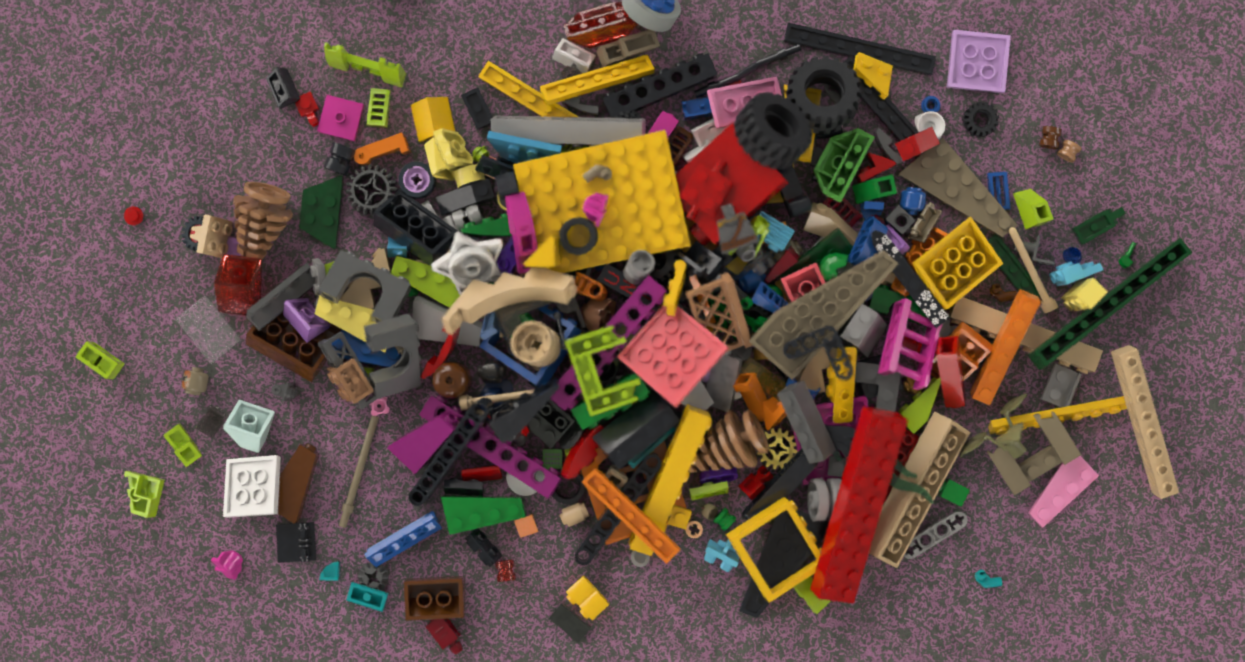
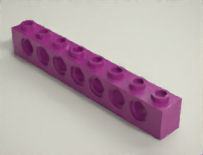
M649 275L605 326H613L614 328L611 331L619 339L623 336L627 342L616 345L611 350L604 349L593 353L601 357L600 364H594L598 378L604 372L601 368L606 363L610 365L616 358L614 353L617 349L620 348L622 350L629 342L627 340L628 336L631 333L635 335L642 327L639 323L644 318L648 320L655 312L652 308L656 303L660 305L665 299L667 290ZM644 294H650L652 296L651 304L644 305L641 302V297ZM631 309L639 311V318L637 320L629 318L628 314ZM618 324L626 326L627 331L624 335H619L616 332ZM573 365L559 380L560 388L550 398L564 411L567 408L572 409L578 402L576 398L582 393ZM567 384H573L576 387L574 394L566 392Z
M431 395L419 416L427 421L438 416L443 409L454 414L458 420L462 419L465 415L462 414L463 411L456 405L451 407L446 404L448 400L440 395L437 397ZM469 419V423L475 426L474 421ZM487 425L485 428L481 426L478 430L480 437L477 440L472 439L467 447L546 498H551L563 479L559 476L560 472L552 467L547 469L543 466L544 462L535 456L533 459L527 456L528 452L518 446L516 449L510 445L512 441L502 443L492 428ZM459 434V438L464 441V437ZM493 439L496 442V448L491 451L488 449L487 444ZM506 450L512 452V458L509 461H506L503 457ZM523 460L527 461L529 465L526 471H522L519 467L520 462ZM538 471H542L545 474V478L541 482L537 481L535 477Z

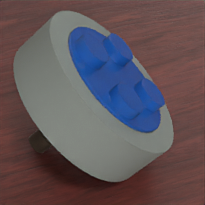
M622 0L624 10L636 22L634 25L636 30H641L642 27L657 32L668 31L681 13L678 0Z

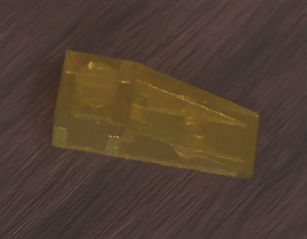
M749 357L746 359L738 373H756L763 391L780 402L777 394L786 387V383L753 358Z

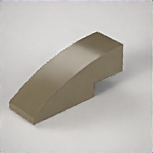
M646 30L602 45L596 52L603 68L647 53L660 47L655 31Z

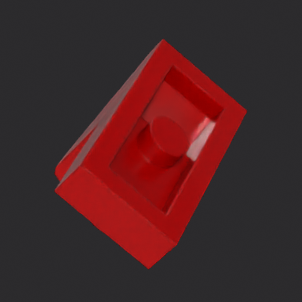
M868 153L866 156L872 168L867 166L859 171L860 174L856 178L859 183H862L894 167L896 163L893 160Z

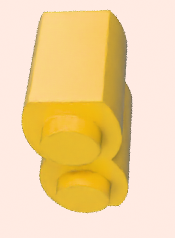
M585 575L566 591L568 594L566 596L573 605L577 604L581 608L579 612L586 619L590 618L593 620L610 604Z

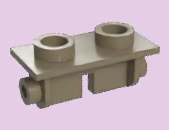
M931 202L925 204L920 217L914 227L910 229L911 233L908 238L925 243L942 211L934 209L935 205Z

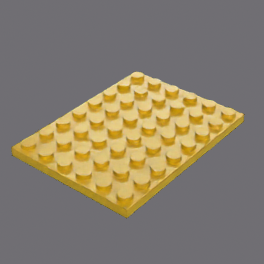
M666 130L513 164L519 192L525 193L529 205L538 249L552 235H559L561 227L568 220L578 217L588 219L583 212V206L588 196L595 193L609 196L602 222L599 227L595 226L598 239L594 248L585 254L575 255L567 252L560 243V265L541 268L562 274L627 260L637 250H644L654 254L691 246ZM597 164L608 166L612 170V177L609 180L595 177L588 183L582 176ZM574 225L568 230L567 238L572 246L577 248L584 247L590 240V232L584 225Z

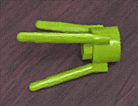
M760 215L755 216L750 221L756 235H761L755 248L756 255L766 235L770 232L768 229L770 226L769 222ZM737 249L729 251L728 254L732 255Z

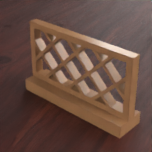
M728 272L720 275L721 279L686 292L694 319L699 324L702 323L704 328L707 325L713 327L714 330L711 334L714 336L718 330L726 332L721 340L728 347L726 352L741 346L745 348L753 346L748 341L750 335L734 281ZM721 286L722 290L718 297L711 294L713 288ZM698 294L704 295L700 304L693 302L692 297ZM708 297L716 300L712 308L704 306ZM720 302L727 306L723 313L716 311ZM702 309L709 312L705 320L698 318ZM713 314L721 316L716 325L709 322ZM725 318L732 322L728 329L721 327ZM730 334L736 336V342L726 343Z

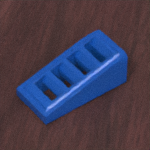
M761 281L752 297L754 304L772 313L789 304Z

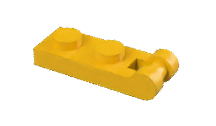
M677 260L674 263V279H670L668 289L670 293L664 299L667 315L675 316L684 286L686 263L683 260Z

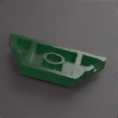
M338 176L306 188L302 194L299 228L332 249H337L344 176Z

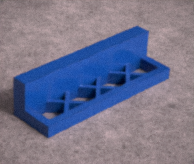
M431 511L371 546L364 554L377 567L442 529L436 513Z

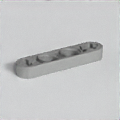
M954 511L914 536L909 546L913 547L916 545L913 542L916 540L921 549L919 550L918 547L912 549L913 553L911 555L905 553L904 557L913 559L964 528L968 521L967 516L963 512ZM956 515L962 516L961 524L954 523L951 525L954 529L951 530L950 525L946 521L949 520L952 523L956 520ZM941 524H944L947 528L944 535L937 533V527ZM929 535L930 543L922 545L920 542L921 536Z

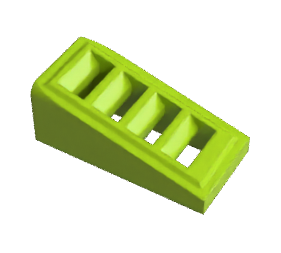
M371 88L367 126L387 128L391 90ZM375 94L385 95V98H375ZM374 102H384V106L374 105ZM374 109H383V113L374 112ZM373 116L382 117V120H375Z

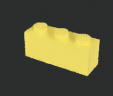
M1094 278L1077 281L1061 298L1065 301L1063 303L1064 306L1070 311L1091 309L1107 291Z

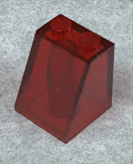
M223 254L214 281L218 312L246 316L247 310L261 300L262 259Z

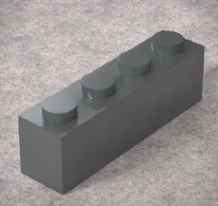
M805 381L789 384L777 395L809 464L824 461L836 451V448Z

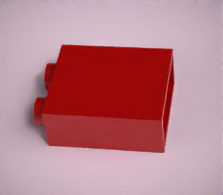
M733 122L676 174L679 193L681 194L698 163L714 168L719 158L727 162L721 173L725 178L733 182L714 217L704 211H698L693 219L695 224L689 228L693 236L703 246L710 241L720 245L717 221L724 218L722 206L732 203L735 213L744 212L749 220L789 183L777 169L760 165V162L752 160L751 156L743 151L744 148L737 142L738 137H735ZM681 198L683 211H686L688 214L692 206Z

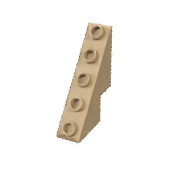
M378 248L372 255L374 259L371 262L375 267L379 269L385 268L391 272L386 249ZM358 278L348 285V290L340 298V301L375 309L376 304L372 290L380 289L381 286L373 279Z
M824 347L819 350L795 377L797 382L805 381L810 390H818L820 387L819 393L825 392L822 369L830 366V360ZM833 348L830 352L831 356L835 359L837 348Z

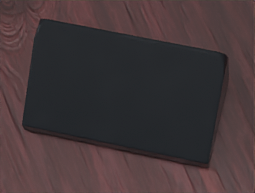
M276 67L266 77L279 109L300 100L287 69Z

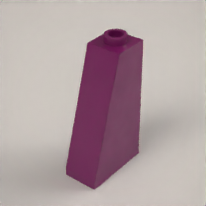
M446 410L399 437L387 449L416 474L447 441L460 421L454 414Z

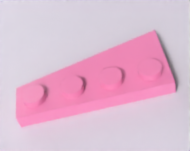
M1081 456L1066 465L1060 463L1057 471L1047 483L1048 485L1041 492L1028 514L1043 528L1099 475Z

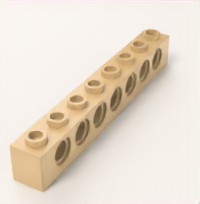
M1127 345L1113 350L1111 355L1151 491L1160 499L1177 494L1179 490L1138 349Z

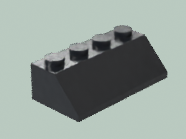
M399 189L394 193L395 196H391L373 212L374 226L401 246H407L408 251L432 267V263L446 255L458 230Z
M654 390L648 393L649 397L643 401H637L592 437L616 469L622 468L680 422L670 406Z

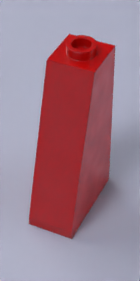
M958 336L938 337L937 362L945 408L951 407L956 409L964 407L966 396Z

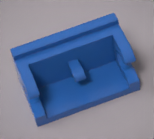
M708 97L681 102L685 121L713 116Z

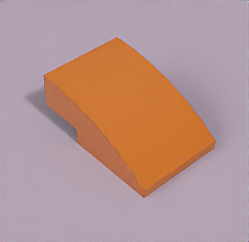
M962 321L949 336H958L963 379L965 380L978 368V364L992 352V344ZM937 350L935 351L930 373L936 379L940 377Z

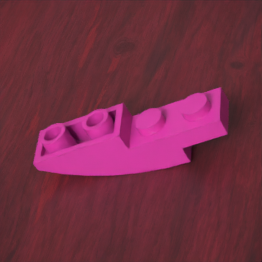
M524 192L505 195L509 231L513 236L517 272L520 274L529 272L532 267H526L524 263L538 250L529 205Z

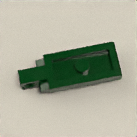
M1122 207L1113 212L1110 208L1105 209L1073 227L1072 231L1080 245H1083L1118 224L1117 218L1126 213Z

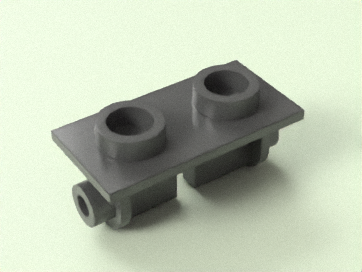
M286 382V384L273 385L271 391L274 395L283 397L282 402H288L296 397L298 388L295 387V382Z

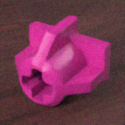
M599 193L588 196L583 206V212L589 220L596 222L595 226L597 227L602 222L609 196Z
M224 551L218 558L213 557L211 559L216 566L215 570L222 572L229 579L235 580L242 570L243 558L236 551Z

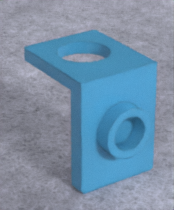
M388 236L387 256L407 258V246H401Z

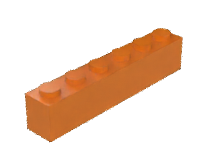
M1019 289L992 344V352L986 357L970 389L973 399L988 405L991 404L1041 303L1038 296Z

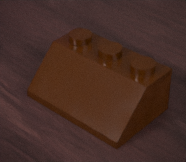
M448 576L406 579L404 581L405 620L464 618L465 577Z

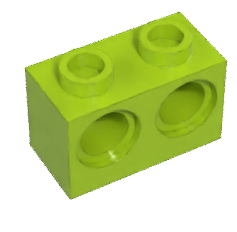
M86 341L75 356L105 379H115L125 365L124 362L92 341Z

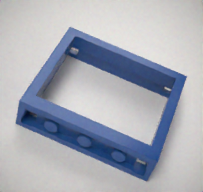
M527 301L553 319L555 312L561 313L555 308L552 311L548 309L549 304L544 301ZM523 302L508 305L501 312L502 317L510 311L516 312ZM569 317L567 320L560 319L561 324L567 328L564 332L565 340L581 334L582 330L576 327L577 322ZM500 326L497 333L483 340L479 346L537 386L550 381L568 353V349H561L560 355L555 362L549 366L541 367L537 375H535L494 347L500 338Z

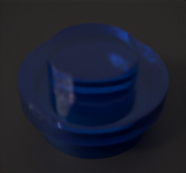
M1069 247L1063 252L1062 257L1067 263L1072 261L1073 264L1081 262L1082 253L1075 247Z

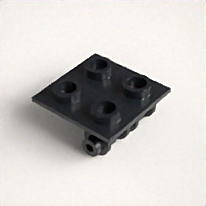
M314 522L276 524L278 563L317 560Z

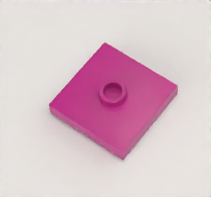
M326 95L317 132L355 142L365 105Z

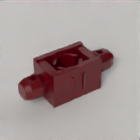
M449 618L427 619L431 622L425 627L442 649L449 645V649L455 655L463 650L460 641L457 642L456 640L461 634Z

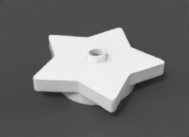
M457 232L451 251L432 263V270L450 277L459 295L464 292L473 279L485 283L497 281L502 275L496 263L502 248L501 239L476 242Z

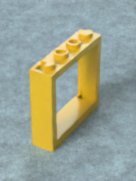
M785 497L726 534L763 597L769 603L813 575L822 550L815 545L817 540L813 533H808L805 527L808 525L804 518L797 515L796 511L798 508L795 503ZM787 510L816 560L769 589L740 539Z

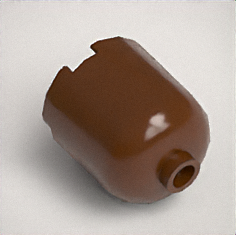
M447 362L435 370L432 384L440 396L447 399H459L460 396L466 395L472 385V375L464 364Z

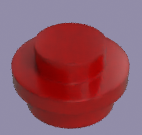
M131 206L125 210L124 220L129 225L136 226L143 221L144 214L140 208Z

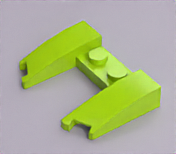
M325 42V58L330 67L347 72L350 65L352 69L358 71L367 69L370 70L369 73L379 77L381 75L384 83L403 87L406 72L400 64L387 63L386 59L380 57L379 62L349 54L341 45L331 46Z
M613 326L565 340L590 416L638 400V397L633 395L635 385H640L639 378L602 389L590 354L627 342L623 336L619 339L611 331L614 328Z

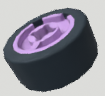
M411 162L400 171L399 185L401 190L411 198L423 199L434 191L436 178L433 177L427 164ZM420 177L421 182L415 184L414 179Z

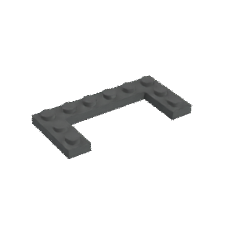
M856 362L855 381L879 385L876 409L895 412L901 373L895 371L893 374L883 376L878 374L879 364ZM830 455L827 475L843 477L847 463L846 458Z

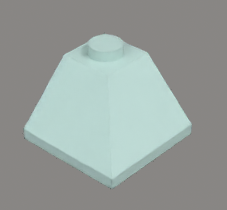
M238 400L223 429L240 447L259 453L266 441L275 411Z

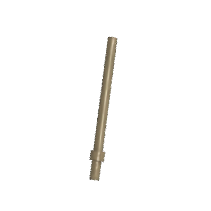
M371 416L347 500L342 506L341 511L343 513L339 526L343 528L347 527L350 513H353L355 507L353 503L379 420L378 416Z

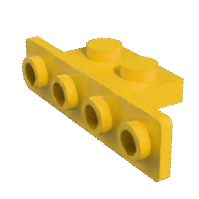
M844 347L853 368V375L850 379L840 380L836 376L831 363L827 368L829 383L826 386V396L833 402L834 423L852 422L857 354L855 347ZM837 348L836 359L842 355V351ZM844 358L840 362H835L834 365H840L841 371L838 373L843 374L845 377L848 376L847 372L850 369L844 367L843 362H846Z

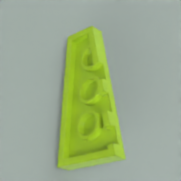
M400 256L395 257L391 271L392 275L406 278L412 287L448 308H451L460 297L450 277L433 271L432 267L428 264Z

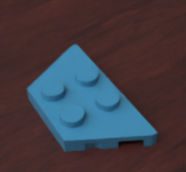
M489 131L487 135L488 141L502 158L515 163L561 153L562 146L492 131Z

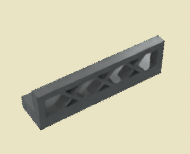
M309 264L303 265L247 310L246 317L259 331L283 312L286 300L300 299L313 288L315 278L311 275Z
M342 332L335 334L328 340L323 339L317 343L331 367L337 368L342 365L344 355L351 356V358L355 359L370 383L368 374ZM338 338L343 343L341 352L336 351L331 344ZM375 395L366 401L363 398L354 405L356 408L363 409L377 400Z

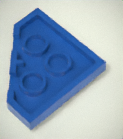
M345 330L340 331L344 334L360 363L387 368L398 362L402 356L395 347L387 348L386 353L381 350L372 352L365 341ZM338 338L331 344L336 351L341 352L343 343ZM344 355L343 360H350L352 358L351 356Z

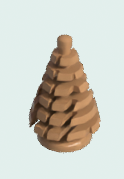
M254 181L244 184V192L247 195H236L233 198L235 206L234 217L235 219L239 218L235 221V229L238 228L236 239L240 243L237 245V252L241 254V256H238V262L243 266L240 276L244 279L251 278L252 269L258 268L261 263L259 260L263 259L267 255L266 250L271 249L273 246L271 242L278 239L287 222L293 217L291 209L285 210L287 206L283 205L289 202L290 193L277 186Z
M729 410L725 414L724 420L721 418L716 423V429L712 427L708 431V438L706 435L703 436V445L701 448L698 447L696 461L694 465L690 466L688 471L690 473L697 472V467L700 471H709V465L712 470H720L721 466L725 470L732 469L733 465L737 468H744L745 465L756 467L758 461L754 447L761 454H766L770 451L766 434L756 415L751 410L745 411L742 415V423L733 410Z

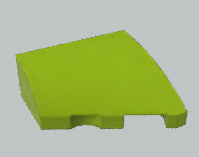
M125 471L124 475L128 477L130 489H127V493L130 497L131 513L145 518L156 517L165 480L132 471Z

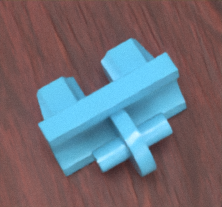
M711 539L708 541L705 550V561L714 563L716 557L723 560L720 568L726 572H729L733 567H737L740 557L735 552L729 539L726 542L719 539L718 543Z

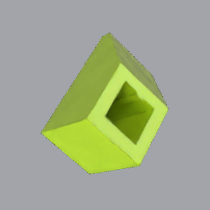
M1032 189L1013 194L1025 230L1054 220L1048 202Z

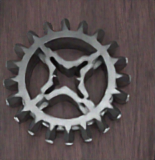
M369 164L368 170L361 166V173L356 169L354 172L357 176H349L353 182L346 183L347 186L351 187V189L346 190L347 194H352L347 197L348 201H353L351 207L358 206L356 211L360 213L363 210L365 216L368 215L369 210L371 216H373V212L391 196H395L392 192L398 190L397 187H392L397 182L396 180H390L393 177L391 173L386 175V168L380 171V166L376 165L373 170V165ZM373 175L367 184H359L363 178ZM378 177L383 178L387 191L379 189ZM371 186H373V188H375L378 192L372 193V195H370V192H368L366 189H368L369 187L371 188ZM357 190L365 193V204L359 200ZM384 196L380 203L371 205L376 197Z

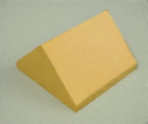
M426 97L411 104L418 142L431 140L433 132L441 128L455 131L448 97Z
M552 235L524 265L526 267H555L560 265L559 235Z

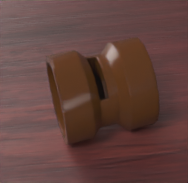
M1043 126V138L1040 140L1039 146L1048 149H1058V137L1061 136L1062 129L1053 126Z

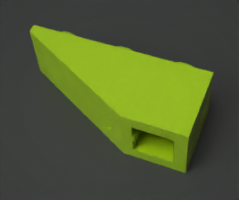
M940 377L938 379L932 378L924 392L920 390L912 397L914 400L909 406L905 404L898 411L903 417L908 419L907 427L913 434L930 418L941 385Z

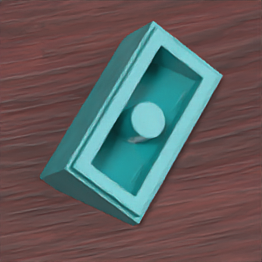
M351 582L346 601L383 612L389 593Z

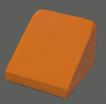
M533 514L514 520L520 538L539 532Z

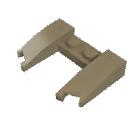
M1051 412L1052 418L1041 419L1040 414L1033 415L1050 445L1020 464H1017L1016 460L1007 450L1003 451L999 446L994 453L987 451V454L1013 495L1031 486L1030 481L1060 463L1066 465L1081 456L1073 440L1054 412Z

